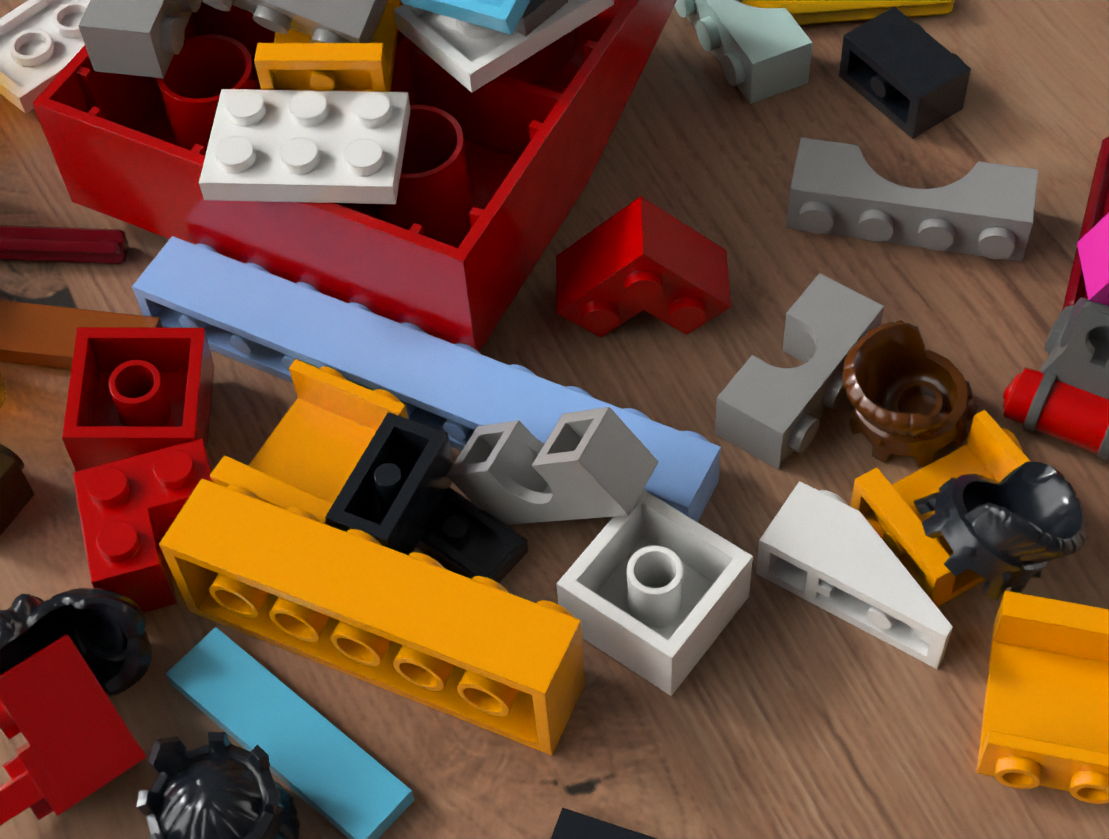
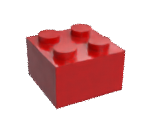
M77 327L62 433L63 442L76 472L200 438L203 439L207 449L215 367L205 328Z

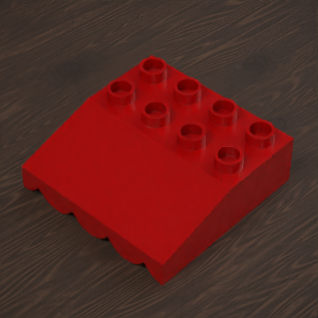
M614 0V5L472 93L403 33L398 31L390 92H408L410 117L396 204L204 200L199 180L221 89L261 90L254 63L257 43H274L275 38L274 31L261 26L253 20L254 13L233 5L230 11H222L201 2L199 10L192 12L184 30L182 50L179 54L173 55L164 78L94 71L86 46L84 45L32 104L72 202L168 239L174 236L195 245L199 243L208 245L219 254L244 264H258L270 274L294 283L304 282L310 284L322 294L346 303L356 302L362 304L377 315L398 323L407 322L414 324L429 335L453 344L463 343L480 352L585 189L677 0Z

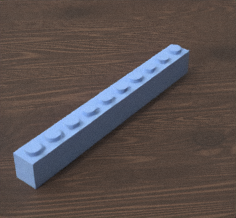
M172 236L132 286L142 315L159 317L163 328H205L210 350L291 383L293 381L289 367L295 359H298L317 368L322 366L330 367L341 373L348 381L372 391L375 389L388 391L403 404H406L410 420L447 432L450 447L457 450H463L477 426L519 420L532 435L545 444L562 414L610 407L659 461L645 486V491L698 522L719 483L721 446L710 443L705 437L696 432L676 430L651 420L647 415L636 409H622L593 398L581 388L575 386L564 387L536 376L524 366L517 364L507 365L481 355L469 345L447 342L427 334L414 324L395 322L373 313L362 304L343 302L322 294L310 284L304 282L294 283L270 274L258 264H244L221 255L208 245L201 243L195 245Z

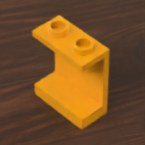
M388 0L371 43H311L312 36L292 28L289 29L287 34L275 32L274 43H257L254 63L261 90L390 92L399 31L396 28L394 9L402 5L401 0Z
M295 359L289 370L298 397L249 465L224 455L210 474L212 482L227 487L229 484L243 486L255 493L262 501L283 509H287L290 506L302 508L313 514L321 523L327 525L325 520L327 513L386 414L390 412L407 419L409 418L406 404H403L390 392L382 389L372 391L348 381L341 373L330 367L322 366L317 368Z
M983 410L974 415L966 445L891 485L877 467L855 478L850 507L861 512L938 607L986 579L970 568L957 576L952 574L944 565L947 559L954 553L943 535L933 539L926 536L922 525L923 521L935 514V510L920 514L913 501L939 492V488L952 477L957 479L961 475L975 473L1000 482L1015 468L1027 461H1031L1023 453L1016 436L1010 430L1001 428L987 411Z
M1004 591L993 623L976 773L994 776L998 782L1012 788L1031 789L1037 786H1044L1069 791L1074 798L1083 802L1093 804L1109 803V609Z

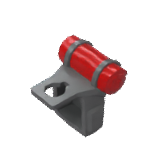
M1081 297L1075 305L1065 306L1049 330L1044 347L1049 357L1042 364L1040 370L1025 367L1005 388L1003 393L1004 418L1024 424L1023 431L1032 434L1035 431L1044 433L1095 453L1098 460L1107 463L1109 460V306L1091 302Z

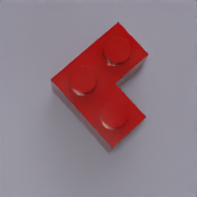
M640 196L556 256L557 313L593 334L603 337L645 310L688 335L731 308L727 250Z
M202 438L73 472L90 579L94 588H102L126 596L136 602L144 613L177 604L171 570L159 543L200 480L203 478L212 482L210 474L214 468Z

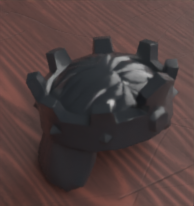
M1027 461L1015 468L1000 482L975 473L961 475L957 479L952 477L939 488V492L913 501L920 514L935 510V514L923 521L922 525L926 536L933 539L943 535L954 553L947 559L944 565L954 576L970 568L985 578L987 581L982 592L985 597L996 600L999 599L1008 587H1012L1011 592L1023 593L1031 578H1041V569L1047 566L1049 561L1069 556L1080 550L1088 532L1086 530L1087 522L1080 499L1076 497V492L1072 485L1065 481L1064 476L1053 466L1042 462Z
M208 732L209 744L187 751V748L178 737L155 739L148 762L159 773V776L151 791L139 790L136 806L146 816L151 834L148 839H299L298 829L300 823L297 818V810L293 803V798L280 783L273 779L270 771L269 755L258 744L252 751H248L231 744L226 732Z

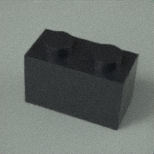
M896 7L887 10L844 35L839 77L912 139L963 109L971 68L958 55L951 53L931 37L922 26L910 20Z
M388 412L325 517L327 525L345 532L350 529L361 530L376 538L382 546L406 555L412 553L452 483L446 476L453 466L448 433Z

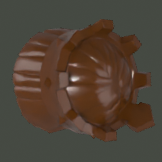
M902 320L879 325L877 328L868 331L865 337H861L856 345H853L848 351L844 361L842 377L846 394L854 406L850 413V428L853 434L862 432L872 444V457L884 463L887 462L891 454L915 457L920 468L933 463L935 452L947 444L953 442L961 447L968 436L965 425L966 419H973L978 410L976 403L972 399L969 381H965L962 373L949 359L931 350H926L917 326L904 323Z

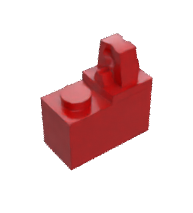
M64 635L0 675V728L8 740L19 733H22L27 740V743L16 749L17 755L3 764L11 779L0 786V826L29 807L38 820L53 811L59 816L147 758L69 635Z

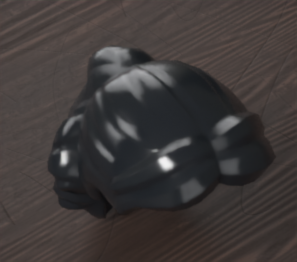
M102 588L73 589L56 594L45 601L30 594H21L14 599L9 609L0 610V675L64 635H69L105 693L109 696L117 695L141 680L151 663L152 646L145 631V614L138 604L130 598Z

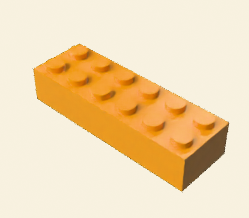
M202 478L159 543L189 612L551 756L585 687L581 620L573 617L561 605L547 600H540L535 603L508 593L501 584L490 578L474 576L470 579L444 569L438 561L422 553L412 552L409 555L382 546L376 538L364 531L350 529L345 532L323 524L313 514L295 506H290L287 509L280 508L262 501L255 493L243 486L229 484L227 487Z

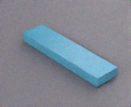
M217 627L211 630L166 673L170 684L244 749L252 751L258 744L269 755L270 771L348 839H379L415 801L410 788Z

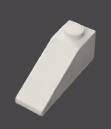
M799 481L759 540L756 574L929 666L938 669L944 658L953 626L860 511L850 507L844 499L833 492L817 490Z

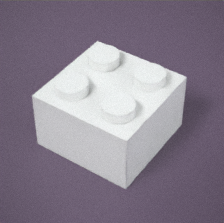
M645 491L642 500L632 509L630 514L627 516H614L556 583L558 604L566 608L573 617L581 620L583 639L672 696L748 599L753 556Z

